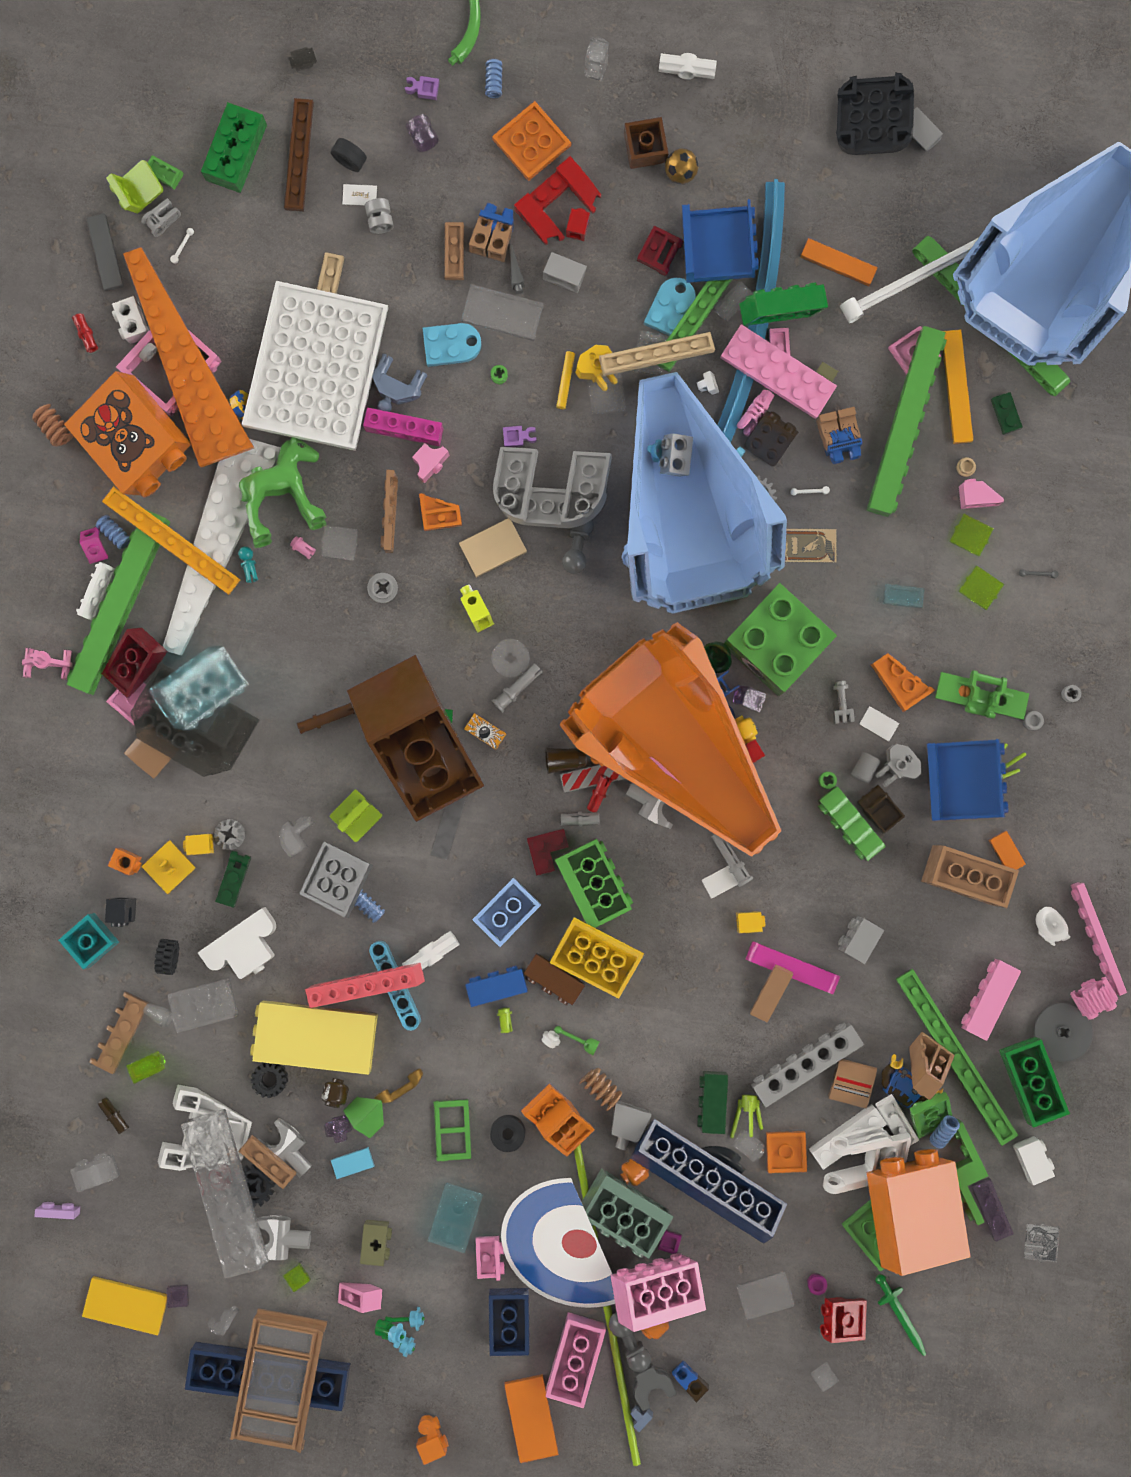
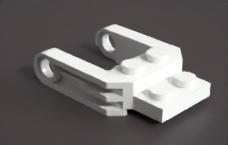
M881 1126L834 1136L830 1143V1151L833 1155L844 1156L866 1152L865 1164L827 1173L824 1176L823 1188L828 1193L838 1194L867 1187L866 1172L881 1169L880 1160L901 1157L904 1158V1163H906L912 1137L908 1132L890 1136ZM840 1144L843 1145L845 1148H839L836 1145ZM829 1181L837 1182L838 1185H831Z

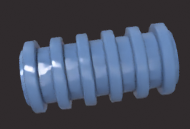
M491 59L486 62L485 77L487 79L485 80V94L489 98H499L502 96V62L497 59Z
M104 515L97 521L96 528L100 529V532L104 533L110 541H113V544L117 545L118 549L125 548L130 543V536L121 527H118V524L114 523L110 516Z
M362 889L354 906H358L360 911L363 910V914H367V918H371L373 923L377 922L385 913V910H381V906H377L376 901H372L371 897L368 898L367 893H363Z
M950 1115L945 1116L930 1135L931 1144L938 1149H943L959 1129L960 1124L958 1120Z

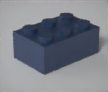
M490 1288V1356L529 1355V1288Z

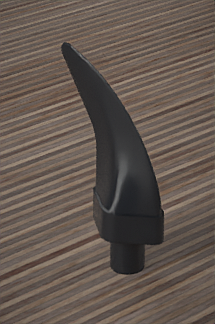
M721 1146L701 1148L740 1174H743L746 1170L739 1163L742 1157L729 1148Z

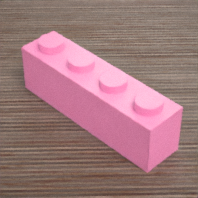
M997 959L989 964L987 968L988 974L980 982L978 987L980 990L977 996H974L971 1000V1009L968 1014L964 1015L961 1022L963 1024L962 1029L986 1041L1021 973L1020 970Z

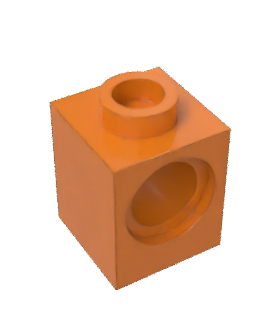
M115 848L108 866L126 875H134L141 867L142 863L140 860L142 857L122 848ZM125 857L130 860V865L127 868L123 865Z

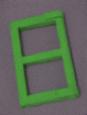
M468 1099L434 1101L436 1161L471 1159ZM464 1106L465 1126L440 1128L439 1108ZM465 1132L466 1152L442 1154L441 1134Z

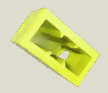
M471 585L462 587L460 591L463 597L460 599L477 633L494 625L492 617L478 590L473 591Z

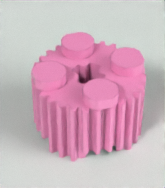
M1102 977V980L1095 981V979L1087 980L1081 984L1082 988L1078 992L1074 990L1070 994L1082 1016H1086L1088 1020L1096 1018L1099 1015L1098 1013L1103 1010L1108 1012L1117 1007L1115 1002H1117L1118 997L1106 977Z

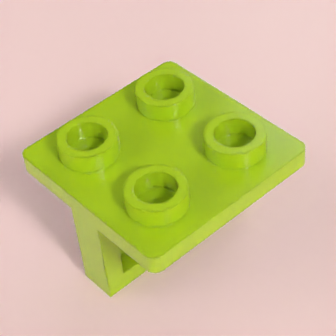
M355 789L329 817L338 825L337 828L341 832H345L354 842H358L383 815Z

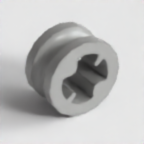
M1069 685L1063 688L1061 696L1068 703L1076 702L1081 697V690L1076 685ZM1070 691H1075V695H1073L1074 699L1072 697H1068L1067 693H1069Z

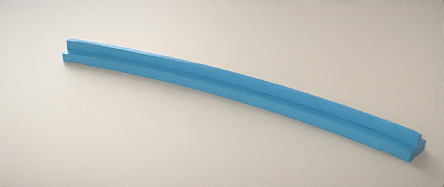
M774 179V182L765 183L763 236L755 291L764 289L765 292H770L771 289L776 288L782 242L785 182H778V179ZM769 323L750 325L748 329L765 339ZM738 369L717 425L730 443L740 421L754 380Z

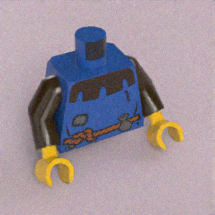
M893 1054L891 1062L882 1070V1090L888 1095L892 1094L898 1105L901 1103L906 1108L912 1107L917 1102L928 1100L913 1088L912 1073L903 1067V1058L900 1061H895L896 1055ZM943 1088L938 1090L937 1093H943Z

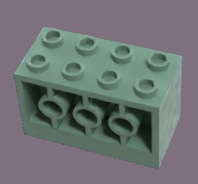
M602 1168L581 1202L591 1226H596L599 1232L608 1238L611 1235L620 1246L624 1248L629 1246L633 1250L632 1252L640 1258H643V1256L648 1259L650 1258L673 1219V1215L666 1207Z

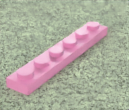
M1075 883L1071 885V895L1079 905L1078 913L1084 919L1087 926L1085 927L1086 933L1092 938L1094 943L1092 948L1101 961L1099 964L1103 974H1106L1116 995L1126 994V988L1085 884Z

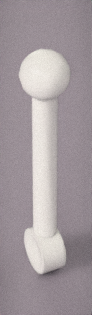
M192 228L186 230L187 234L177 252L170 257L172 263H178L179 254L189 237L194 234Z
M827 486L822 489L797 490L792 488L790 493L793 496L798 493L821 492L826 495L830 489Z

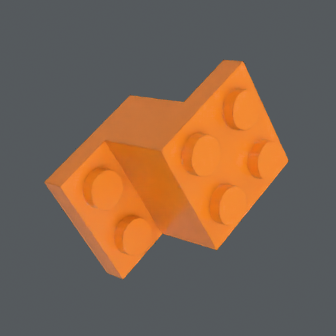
M550 1084L521 1110L523 1115L536 1125L543 1138L566 1157L595 1130L589 1122L580 1116L572 1102Z

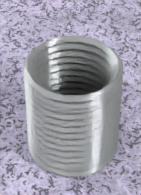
M863 752L851 775L865 783H870L874 776L873 774H875L881 762L877 758Z

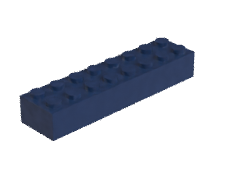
M656 1119L646 1126L631 1156L632 1160L763 1244L774 1237L787 1203Z
M196 1342L190 1349L185 1390L238 1397L247 1349ZM256 1351L247 1398L300 1405L308 1361ZM325 1359L318 1360L310 1407L335 1411L343 1410L351 1363Z

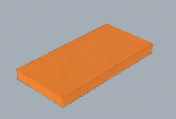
M543 1374L505 1382L504 1385L520 1463L559 1455L549 1402L546 1397Z

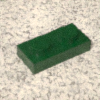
M1011 392L991 399L1003 435L1023 428Z

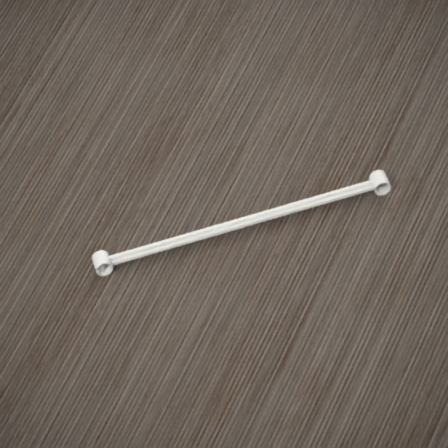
M978 238L856 301L855 297L848 299L840 305V309L848 323L850 324L860 319L864 315V310L965 258Z

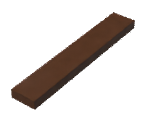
M294 98L284 209L289 211L304 212L314 102L310 99Z

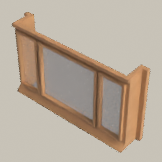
M258 1308L257 1314L253 1318L231 1440L237 1439L296 1450L301 1453L305 1443V1429L327 1321Z

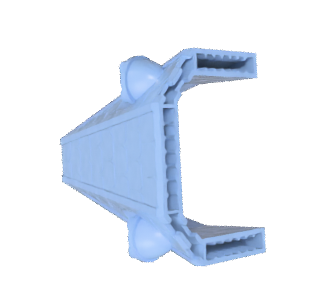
M1120 142L1110 146L1103 152L994 216L953 273L954 281L958 282V295L961 305L965 307L966 313L964 317L966 322L1028 366L1036 365L1037 362H1046L1047 365H1061L1062 362L1073 361V364H1081L1127 311L1131 288V150Z
M677 372L642 379L639 381L628 543L624 546L621 556L623 564L629 568L633 601L640 602L644 600L647 601L648 606L657 609L662 606L667 609V612L673 614L747 597L752 593L751 588L756 584L759 586L764 584L771 578L770 573L776 568L780 571L785 567L786 516ZM674 433L693 437L689 475L679 477L661 474L660 461L654 462L652 460L651 453L647 451L648 446L655 444L658 439L663 440L664 435Z

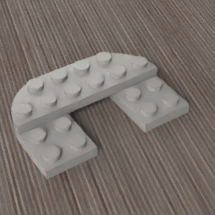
M500 447L493 482V494L503 514L513 522L528 526L574 528L592 520L603 508L607 498L606 488L612 459L611 453L573 451L567 488L553 489L532 487L538 457L537 449Z

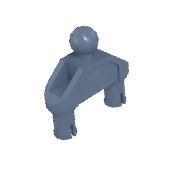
M382 354L377 368L374 369L372 378L380 396L384 398L378 402L377 410L390 412L392 409L391 402L399 405L420 398V389L428 375L424 372L421 374L420 370H416L411 384H404L386 374L394 359L390 356L386 357V354Z

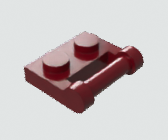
M653 226L637 257V261L656 270L661 275L667 276L670 271L669 266L684 241L661 228ZM667 242L672 243L663 264L658 263Z

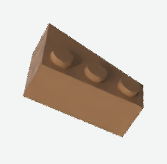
M921 1032L909 1046L913 1088L921 1096L930 1100L943 1086L955 1055Z

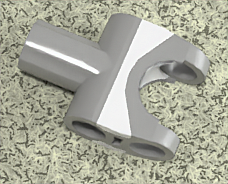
M631 783L625 795L643 804L638 814L655 824L671 829L673 824L668 822L662 814V807L665 802Z
M278 1118L274 1124L279 1129L280 1143L270 1145L259 1138L258 1140L296 1171V1175L300 1178L312 1166L298 1151L306 1141L294 1127L283 1119Z
M274 1215L254 1218L253 1225L267 1231L270 1241L268 1244L252 1247L251 1255L267 1260L288 1259L289 1248H310L311 1231L290 1230L291 1218L286 1216Z

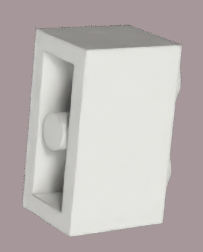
M1032 1136L1013 1144L1027 1181L1033 1186L1055 1177L1053 1173L1055 1167L1051 1159H1047L1045 1154L1047 1149L1042 1140Z

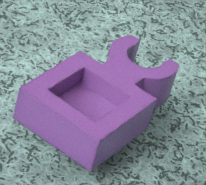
M420 76V81H416L413 77H407V83L413 84L412 87H405L407 94L418 92V98L437 100L439 79Z
M522 426L503 427L504 446L520 447L524 446L523 441L529 443L537 442L536 437H529V433L536 432L535 427H529L526 431H522Z

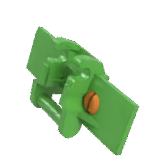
M972 670L970 678L941 672L935 698L965 706V712L991 719H994L996 716L994 713L1024 720L1029 693L1006 688L1007 678L1002 677L1000 679ZM976 681L997 686L994 692L985 691L976 686ZM1000 696H1003L1005 699V703L1002 706L998 705Z

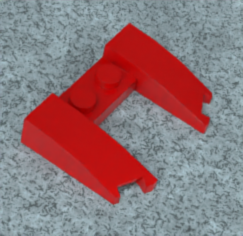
M571 156L556 168V172L531 194L527 193L514 204V211L545 245L548 244L547 238L558 236L559 241L565 239V236L544 211L564 191L569 188L592 214L596 210V207L593 206L596 196L601 198V193Z

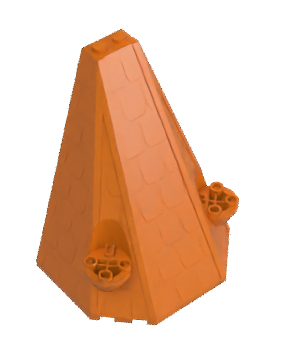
M677 622L667 632L662 629L652 634V640L646 641L644 638L639 640L587 685L579 694L581 697L580 702L572 704L568 711L570 716L566 720H562L560 726L577 749L589 755L594 764L610 768L752 857L754 854L760 853L769 841L775 840L781 829L702 641ZM651 757L663 765L678 781L667 775Z

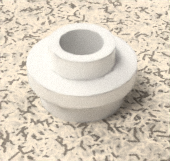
M551 1030L549 1032L544 1031L542 1042L545 1045L555 1048V1046L560 1044L561 1041L557 1033Z

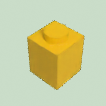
M213 834L185 836L183 849L186 855L214 853Z
M761 912L736 913L738 933L763 932L762 927H765V916L761 915Z

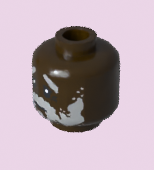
M333 1078L332 1082L328 1081L324 1084L321 1100L325 1102V1106L340 1108V1106L346 1103L349 1087L343 1084L344 1080Z

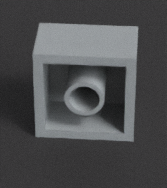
M857 916L849 922L847 927L849 930L846 936L842 935L840 938L838 950L865 964L884 930L865 918Z

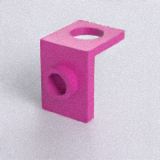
M96 527L80 532L79 543L90 564L108 559V555L99 538L100 529Z

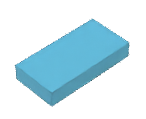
M369 1147L331 1159L336 1179L375 1166Z

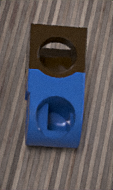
M682 1361L672 1371L675 1379L696 1403L709 1390V1384L694 1372L685 1361Z

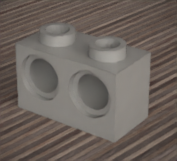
M674 433L664 435L661 443L662 458L659 463L661 474L679 477L689 475L693 437Z

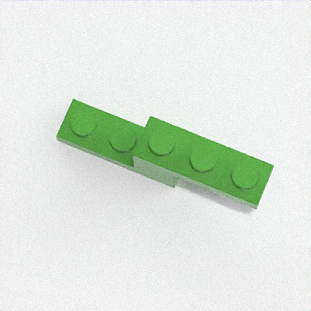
M957 1119L960 1127L954 1134L956 1140H960L962 1144L960 1150L966 1158L956 1163L961 1201L967 1208L965 1213L969 1221L973 1220L977 1225H980L985 1221L968 1186L988 1177V1174L963 1122Z

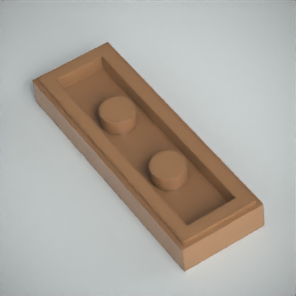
M445 222V280H464V222Z
M775 964L750 1011V1015L768 1023L793 976L792 971Z
M253 1135L238 1151L282 1189L286 1187L297 1173Z

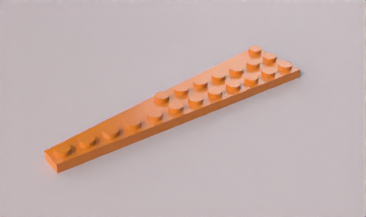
M140 247L123 253L199 466L202 468L255 449L143 249Z

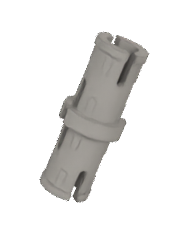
M578 811V813L573 814L561 813V826L578 825V827H582V825H600L599 812L582 813V811Z

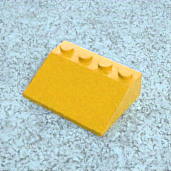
M574 917L560 940L550 963L619 999L644 953Z

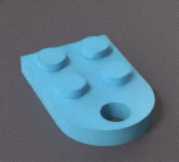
M671 278L665 281L653 301L644 325L670 336L695 300L696 295L693 286L690 283H686V280L682 278ZM677 285H683L686 291L684 293H678L676 292L675 287Z
M459 323L423 328L427 367L469 362L476 358L481 350L480 334L469 324ZM469 338L477 340L474 346H469L466 342Z

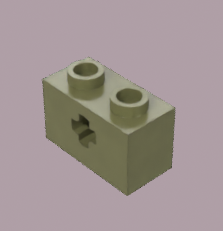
M366 1219L363 1228L360 1264L384 1266L385 1261L389 1260L390 1248H387V1242L391 1240L392 1228H389L388 1221ZM374 1240H378L379 1246H375Z

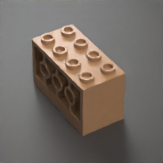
M932 845L921 882L993 906L1007 908L1019 870L946 846Z

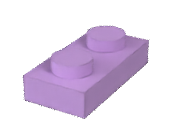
M44 1202L35 1209V1217L75 1219L80 1215V1207L74 1206L72 1203H64L60 1206L54 1205V1202Z

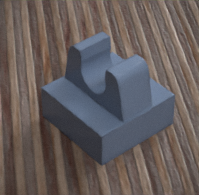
M638 1405L630 1413L635 1419L633 1427L638 1432L653 1418V1412L650 1409L643 1412Z

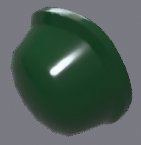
M715 641L704 646L715 673L725 672L731 667V651L726 644Z

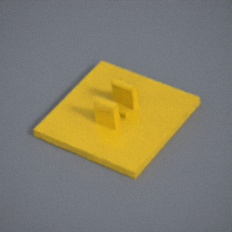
M171 840L141 866L167 894L196 868Z

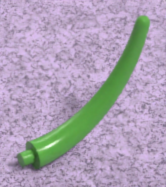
M469 0L470 19L468 28L461 42L451 51L452 56L448 61L452 66L455 63L461 64L475 45L481 19L479 0Z

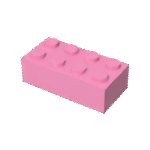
M567 1313L546 1386L547 1398L584 1408L606 1332L605 1323L573 1313Z

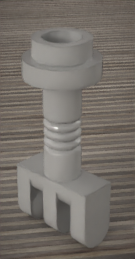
M846 681L834 682L833 690H837L839 710L833 711L834 723L839 724V716H841L842 723H847L846 715H849L850 722H854V710L852 708L847 709L845 689L848 688V684H846Z

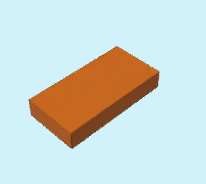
M1007 831L989 840L1002 865L1016 870L1026 865Z

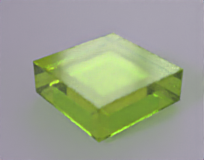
M300 1263L283 1275L293 1292L311 1280Z

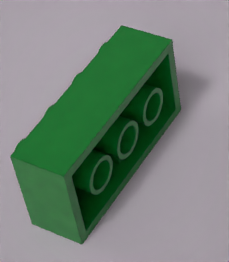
M227 102L201 169V173L206 181L241 193L267 127L262 114Z
M809 283L805 287L793 285L785 290H782V287L771 289L770 292H765L764 289L753 292V295L745 297L746 300L739 304L743 326L808 318L828 308L824 284L817 285V283Z
M1032 1037L999 1050L1028 1125L1034 1128L1070 1114L1042 1039Z

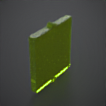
M963 514L958 525L954 527L955 531L949 542L979 557L985 545L989 543L988 539L994 528Z
M976 566L971 574L965 578L966 581L958 592L987 610L993 600L997 599V594L1004 584Z

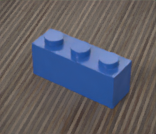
M512 966L506 968L507 972L499 974V971L488 973V977L482 979L480 976L469 978V982L465 986L471 1007L528 992L523 969Z

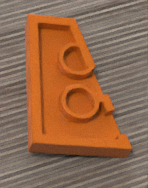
M888 653L871 664L902 712L908 710L935 691L932 687L924 684L918 676H914L906 670L904 665Z

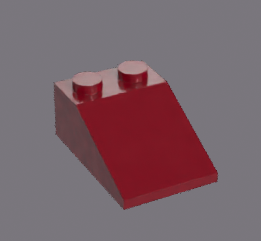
M142 627L127 629L101 674L126 698H129L159 667L168 651Z

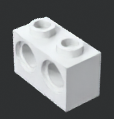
M132 296L113 303L114 311H112L115 321L120 324L121 328L118 330L123 340L126 339L129 344L140 341L149 329L139 302ZM130 309L128 315H123L125 310ZM136 326V331L130 333V329Z

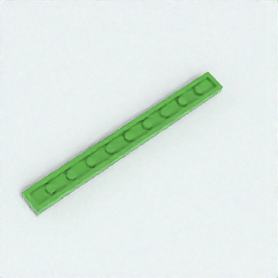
M910 969L897 977V983L934 1041L955 1055L951 1068L999 1144L1003 1146L1017 1137L1018 1134L915 971Z

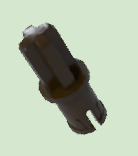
M107 1097L98 1103V1106L108 1118L107 1122L110 1121L118 1134L129 1128V1125L119 1114L120 1110L117 1111Z

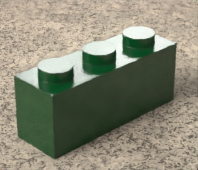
M703 1071V1076L699 1077V1088H702V1096L698 1097V1107L701 1108V1115L697 1117V1127H700L702 1133L725 1134L728 1074L727 1072Z

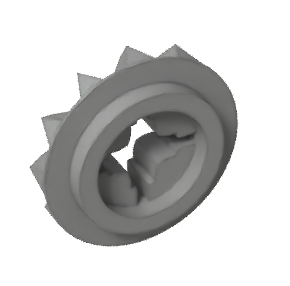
M378 573L372 576L368 582V594L378 603H387L396 596L398 584L390 574ZM378 582L382 585L388 584L386 587L388 594L383 591L378 592L380 589Z
M233 819L221 821L215 828L214 838L216 844L226 850L238 848L245 839V830L241 823ZM232 829V834L236 838H229L226 841L227 836L222 831Z

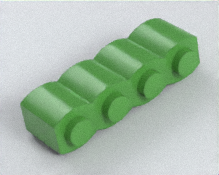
M838 786L832 788L818 800L820 804L818 805L819 810L824 815L828 814L830 816L832 826L836 830L840 829L844 834L842 838L848 845L852 844L855 847L854 853L860 860L869 861L886 847Z

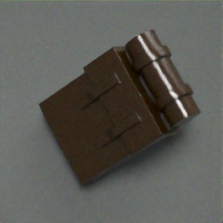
M879 785L871 788L866 795H863L857 801L864 814L873 821L882 834H885L906 817L888 796V793L884 792Z

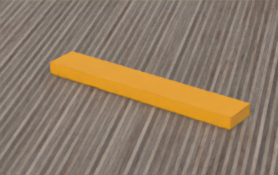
M961 330L943 331L946 332L944 339H947L943 350L953 444L973 442V431Z

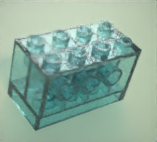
M209 646L148 691L174 728L192 730L199 725L198 721L214 714L213 710L228 704L232 696H238L245 691L244 687L249 684L223 646Z

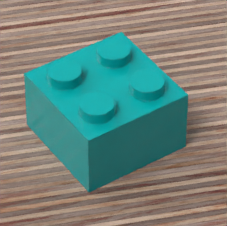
M95 913L86 915L58 940L83 970L92 967L119 943L118 939Z

